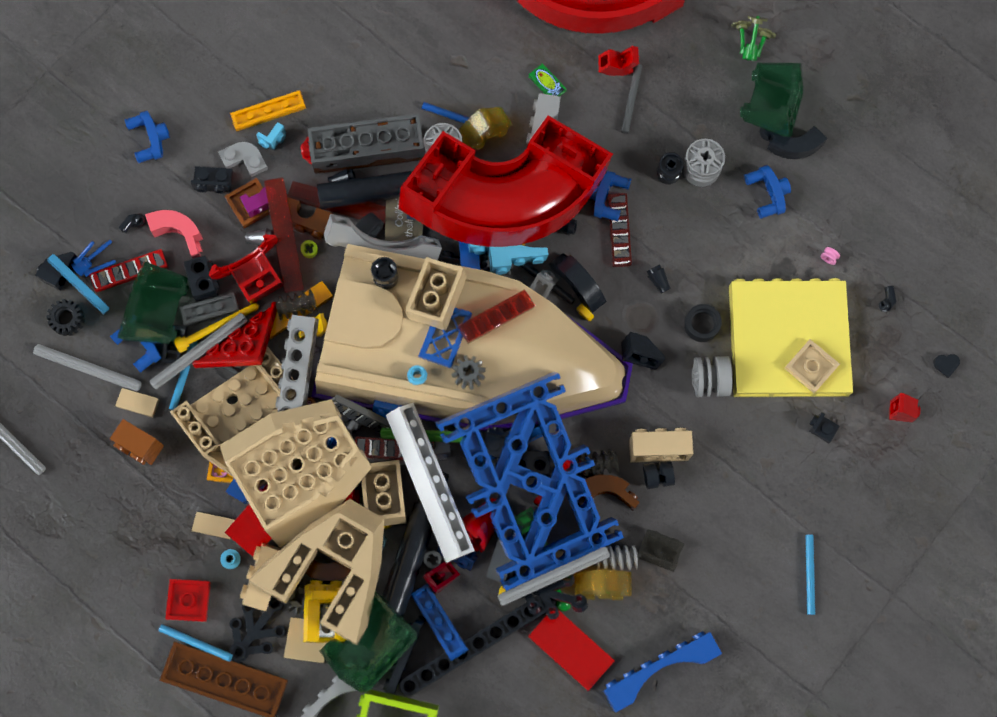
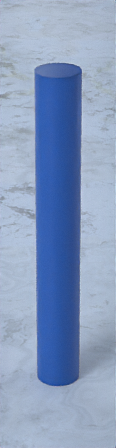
M426 102L422 105V109L473 127L475 125V119Z

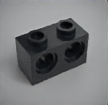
M201 256L184 261L192 296L196 302L218 296L217 289H220L218 280L211 279L209 276L213 266L212 260L209 261L206 256ZM199 267H205L202 272H196ZM209 284L208 289L201 290L202 285Z
M525 451L522 454L521 462L526 465L527 469L550 477L549 451ZM537 462H542L545 464V469L541 471L536 470L534 465Z

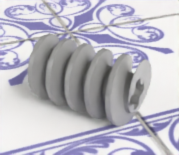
M608 545L607 549L610 557L596 563L597 571H599L601 565H603L605 571H607L609 565H611L613 571H615L617 565H619L620 570H623L624 565H627L628 570H631L632 565H635L637 570L638 556L636 547L631 545L629 551L627 545H624L621 551L619 545H616L613 551L611 545Z

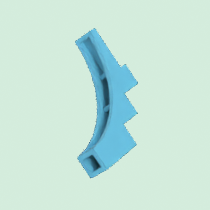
M468 244L469 253L474 252V254L480 255L488 251L490 271L498 275L506 274L507 271H510L512 264L515 266L524 265L526 262L540 264L546 261L548 257V248L523 245L485 247Z

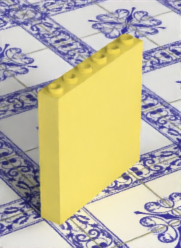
M815 278L809 281H802V279H792L790 281H783V279H773L772 281H764V279H754L753 281L735 279L729 285L734 397H849L853 393L846 281H840L838 278L821 281V279ZM809 339L840 364L815 393H812L784 369Z

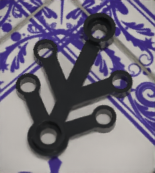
M573 575L523 597L528 603L529 612L537 614L540 612L541 607L539 602L534 600L532 594L539 595L549 619H556L559 616L558 608L553 605L551 599L571 604L573 610L578 613L584 612L588 608L587 598L582 594L572 596L557 592L561 588L570 587L574 584Z
M271 596L267 610L255 625L253 618L255 608L252 607L247 612L245 610L246 605H242V611L245 613L247 635L242 641L240 629L243 623L238 618L231 619L229 625L232 629L234 644L230 647L229 653L233 654L232 661L241 663L247 659L248 655L258 653L271 654L273 652L274 646L270 642H264L260 646L249 647V645L255 639L274 636L282 638L285 636L286 629L281 625L272 629L261 630L274 612L280 611L283 608L284 602L280 601V605L274 607L273 602L278 599ZM238 620L239 626L234 628L233 622ZM278 628L283 629L282 635H277L276 631ZM266 644H269L271 646V649L268 652H265L264 646ZM237 649H242L243 653L241 656L236 655Z

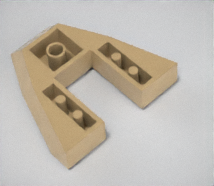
M349 499L311 523L264 563L249 579V582L286 604L315 555L320 551L351 570L320 623L357 645L368 626L381 567L384 518Z

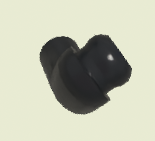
M130 214L118 228L126 234L131 227L142 226L146 219L142 214Z
M894 286L884 288L886 297L879 302V308L883 312L890 311L897 302Z

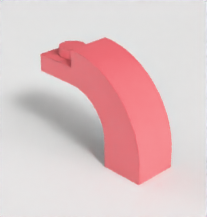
M159 210L145 214L150 231L154 237L166 233H178L185 237L192 258L201 257L200 252L203 250L199 241L203 240V237L190 218L172 210Z

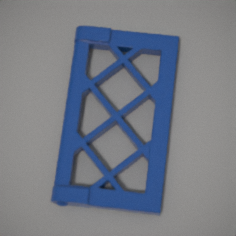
M455 308L453 311L454 315H452L450 320H453L456 329L447 333L442 330L444 334L434 339L433 335L436 328L430 326L418 357L452 368L465 333L464 328L469 323L472 313ZM458 316L464 317L460 327H458L454 319ZM459 332L455 344L451 345L447 336ZM446 338L449 347L438 351L435 342ZM433 343L437 352L431 355L427 353L429 345ZM452 350L448 360L441 357L440 354Z

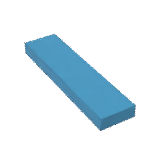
M55 254L48 258V262L103 315L109 311V307Z

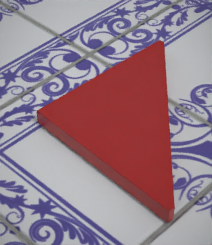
M276 301L271 303V307L264 312L260 311L250 319L247 325L236 329L228 335V339L220 345L216 344L200 360L193 361L192 365L195 368L262 365L278 311V303Z

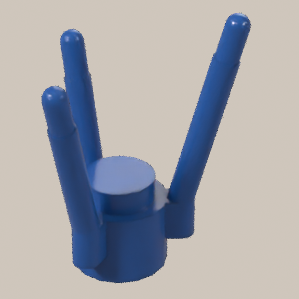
M91 241L82 253L73 260L74 263L71 265L79 276L84 274L87 277L95 271L115 264L116 260H112L90 269L92 266L90 260L110 245L112 241H107L90 256L84 257L94 245V241Z

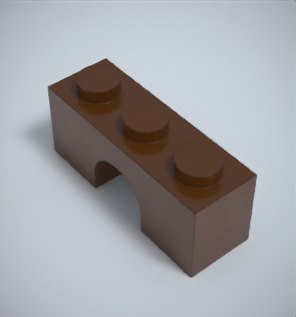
M282 195L273 214L277 224L283 227H294V230L300 233H310L312 237L319 240L325 239L324 232L330 214L333 213L316 208L313 216L302 218L299 216L302 208L300 202Z

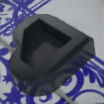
M955 354L948 356L939 355L934 359L933 364L938 371L949 378L959 366L960 359Z

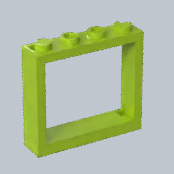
M367 689L365 695L361 694L359 706L362 707L361 714H357L356 717H367L370 701L427 714L428 717H437L439 705Z

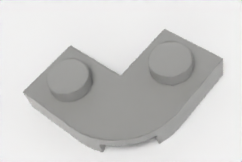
M238 142L218 151L226 168H232L244 162L251 177L268 170L259 150L251 143Z

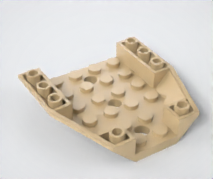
M269 347L266 348L262 365L248 366L193 404L189 405L185 401L170 411L201 455L232 477L233 475L224 461L220 445L267 415L278 412L276 399L280 397L279 380L280 377H283L284 370L281 368L282 364ZM294 389L290 390L288 393V397L290 400H293L296 397V391ZM235 396L238 398V401L235 404H229L227 402L228 398ZM299 458L295 459L292 463L295 470L303 465ZM261 480L258 483L259 490L267 485L266 480Z
M332 400L269 414L220 445L227 467L263 528L280 548L294 539L311 523L341 505L372 468L364 452L358 448L340 418L342 416ZM331 437L337 440V445L333 449H329L326 444L327 440ZM297 458L303 463L300 470H295L292 466L293 461ZM261 480H266L268 483L266 491H260L258 488V483Z

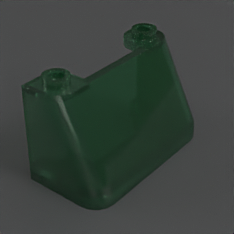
M757 63L751 76L752 81L755 82V88L750 103H744V106H741L740 117L743 118L744 122L782 137H791L803 98L804 86L801 63Z
M144 261L133 282L117 338L125 341L169 344L170 341L174 342L177 331L173 323L179 300L182 296H186L189 286L186 285L188 277Z
M375 591L368 626L358 644L355 645L348 640L342 643L340 640L333 639L326 643L319 652L340 680L358 692L364 693L369 691L412 645L417 637V633Z

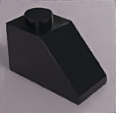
M73 252L58 255L57 257L73 271L71 264L74 263L73 260L78 256ZM45 259L37 268L35 276L39 280L61 291L67 279L48 262V259Z
M630 332L621 342L622 361L656 370L666 360L662 352L647 336Z

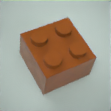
M122 419L110 437V440L115 442L113 445L115 448L126 455L131 453L129 456L142 465H145L146 462L152 465L164 447L156 438Z

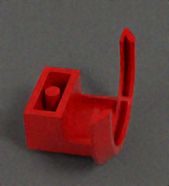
M263 235L264 241L257 249L232 264L218 267L216 264L213 265L209 272L210 278L220 279L232 274L250 305L281 288L284 285L265 256L276 245L278 241L276 235Z

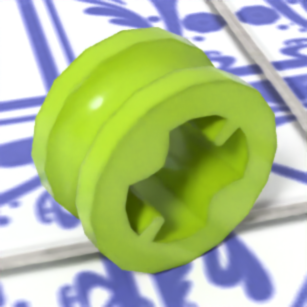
M306 240L301 244L300 248L304 257L313 258L317 255L318 247L314 241ZM308 245L309 247H311V245L314 246L312 248L313 252L309 253L308 251V253H305V247Z

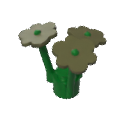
M748 16L747 18L752 19V22L738 21L734 22L731 27L740 30V54L743 55L742 59L757 61L765 40L775 39L776 34L769 29L758 28L759 24H762L763 21H768L767 18ZM752 23H755L751 44H746L745 47L744 30L750 27ZM757 32L762 37L758 49L757 45H755Z

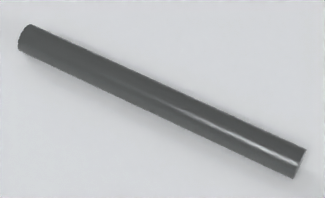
M640 64L634 67L621 131L624 134L629 133L642 69Z

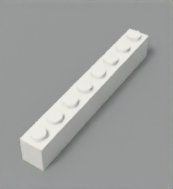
M414 403L396 408L386 414V417L446 563L473 552L474 548Z

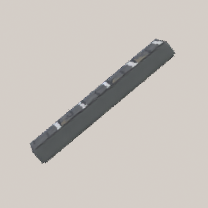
M336 395L331 399L340 414L379 433H381L382 428H391L387 418L344 397Z

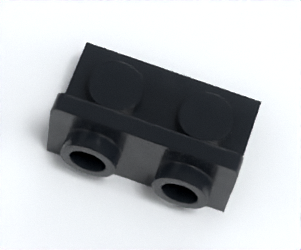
M195 166L194 180H191V185L194 190L201 193L207 191H214L219 194L231 192L233 170L231 168Z
M500 427L488 428L484 443L489 456L499 458L504 447V440L509 434ZM515 439L511 444L512 449L518 448L520 441Z

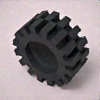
M62 299V302L56 301L57 305L52 304V310L48 309L47 311L49 313L47 315L49 321L47 322L56 333L66 336V334L71 336L73 335L72 332H79L78 328L82 329L81 323H85L83 319L85 314L75 302ZM65 311H70L73 315L71 322L61 324L59 316Z

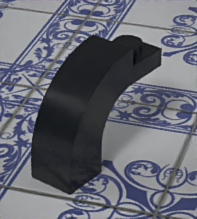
M768 120L761 125L759 130L761 137L770 142L767 149L771 153L786 159L806 158L817 152L827 140V137L815 126L800 137L783 135Z
M562 253L549 263L550 268L571 286L581 304L591 313L607 302L594 279L573 256H567Z

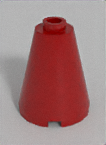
M490 498V501H495V500H497V498H496V499ZM492 511L477 518L470 512L461 518L476 552L480 549V553H482L486 549L495 532L490 518Z

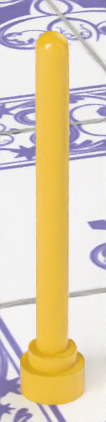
M253 303L186 338L185 336L182 338L179 336L173 339L178 352L186 351L189 344L217 331L239 313L246 316L258 310L259 305Z

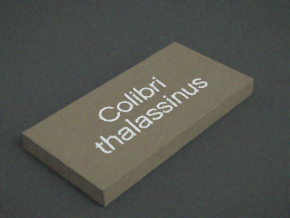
M399 198L386 200L385 241H404L420 235L423 236V224L416 220L407 219V214L398 209Z

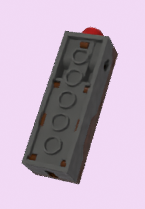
M419 114L307 128L308 137L301 144L302 158L313 166L315 174L342 171L346 168L357 169L421 160L425 155Z

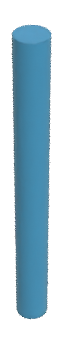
M199 340L189 344L187 352L194 348ZM191 364L180 372L169 406L170 410L178 407Z
M806 535L807 615H815L814 535Z
M164 624L159 628V632L228 662L233 657V654Z

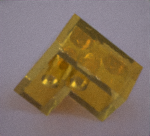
M502 107L481 108L458 130L462 136V142L478 150L485 145L489 138L502 137L507 134L512 123Z
M608 569L576 572L575 595L582 594L587 598V601L595 600L597 596L598 599H611L612 597L614 601L624 600V597L632 596L631 572Z

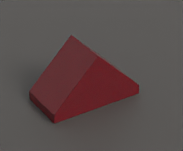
M445 561L425 574L423 578L437 595L459 577L460 574L450 561L447 563Z

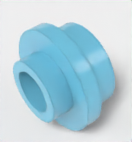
M419 365L411 367L407 372L408 381L414 385L423 384L427 379L426 369ZM415 374H420L421 377H420V378H415L414 375H415Z
M228 549L222 553L220 561L223 567L234 569L240 564L241 557L236 550ZM232 555L234 559L231 563H228L227 557Z

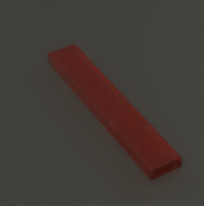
M284 178L265 180L273 231L278 239L276 247L285 293L304 290Z
M292 181L287 197L295 199L301 204L321 209L316 187ZM369 202L323 209L359 220L365 215L373 213L383 221V226L385 227L386 207Z

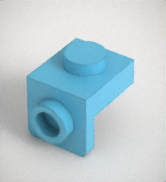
M277 122L267 137L258 132L256 134L258 143L266 149L269 147L275 150L277 145L282 143L286 137L284 126Z

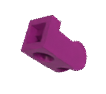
M266 186L259 193L251 197L244 194L240 196V199L250 218L276 205L278 195L273 187Z

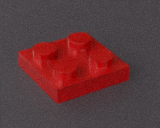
M170 579L165 619L207 622L211 582Z

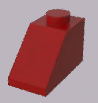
M899 393L890 401L889 420L915 421L920 416L921 411L920 406H918V399L904 393Z

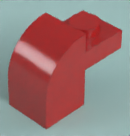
M632 45L622 52L612 49L603 52L598 56L599 73L610 76H624L633 73V67L639 64L638 47Z

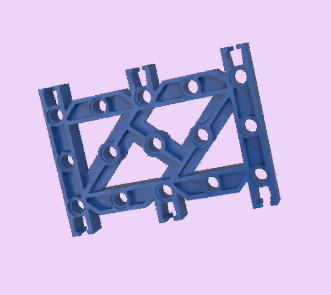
M552 372L435 422L440 431H444V426L454 424L456 430L446 436L444 433L440 434L443 442L448 443L462 437L460 444L477 484L485 487L467 495L466 499L470 504L481 498H484L486 501L479 508L471 509L472 514L476 518L492 511L490 518L505 555L513 560L495 568L501 578V585L506 591L624 538L622 532L617 529L609 535L604 533L611 526H618V521L613 517H609L599 522L600 516L584 478L576 475L595 466V463L587 456L585 457L586 461L577 464L575 458L583 453L589 455V448L581 445L570 450L571 443L556 405L547 402L548 399L566 392L563 384L558 385L556 389L548 391L546 386L548 382L561 379L557 372ZM540 386L541 394L535 397L533 391L535 387ZM500 402L505 404V409L502 412H498L496 409ZM517 413L511 430L504 440V447L494 468L479 429ZM467 418L468 425L465 428H460V420ZM536 421L555 465L551 477L518 465L522 454L527 449V442ZM555 423L556 430L553 433H549V425ZM515 439H519V447L512 449V442ZM478 455H482L483 462L475 465V458ZM566 460H570V467L564 470L563 463ZM534 476V483L527 485V478ZM510 484L542 496L538 508L534 511L533 521L525 540L522 538L505 496ZM493 492H497V500L490 501V495ZM566 494L580 531L544 546L551 528L556 524L557 514ZM584 496L585 502L578 506V499ZM544 513H549L548 520L542 522L541 516ZM513 529V534L506 538L504 536L505 531ZM599 533L598 540L593 542V534ZM559 549H563V555L557 558L556 552ZM527 565V571L523 574H520L519 569L522 566ZM512 571L515 573L514 577L504 581V574Z

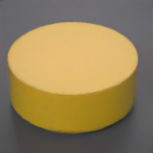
M580 304L576 308V311L586 321L590 322L594 318V315L584 305Z

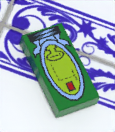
M543 63L529 74V78L544 94L560 97L567 90Z

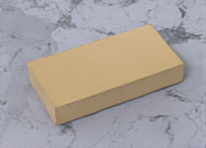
M122 388L115 406L153 418L159 399Z
M196 512L192 531L231 540L224 532L235 520Z

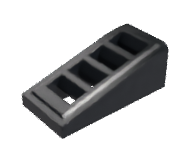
M166 324L161 362L172 364L183 356V352L179 353L176 350H169V346L176 347L174 342H170V339H175L179 336L181 338L185 336L186 338L188 327ZM172 331H178L180 335H173ZM167 354H176L177 358L167 357Z

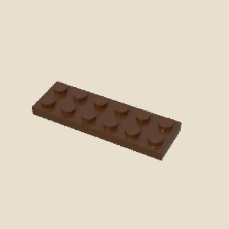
M174 642L159 680L264 717H276L288 683L286 679L233 661L228 662L210 653Z

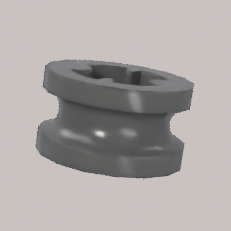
M429 551L424 556V563L429 569L436 568L442 562L441 556L437 551ZM430 555L438 557L437 564L427 563V558L430 559Z

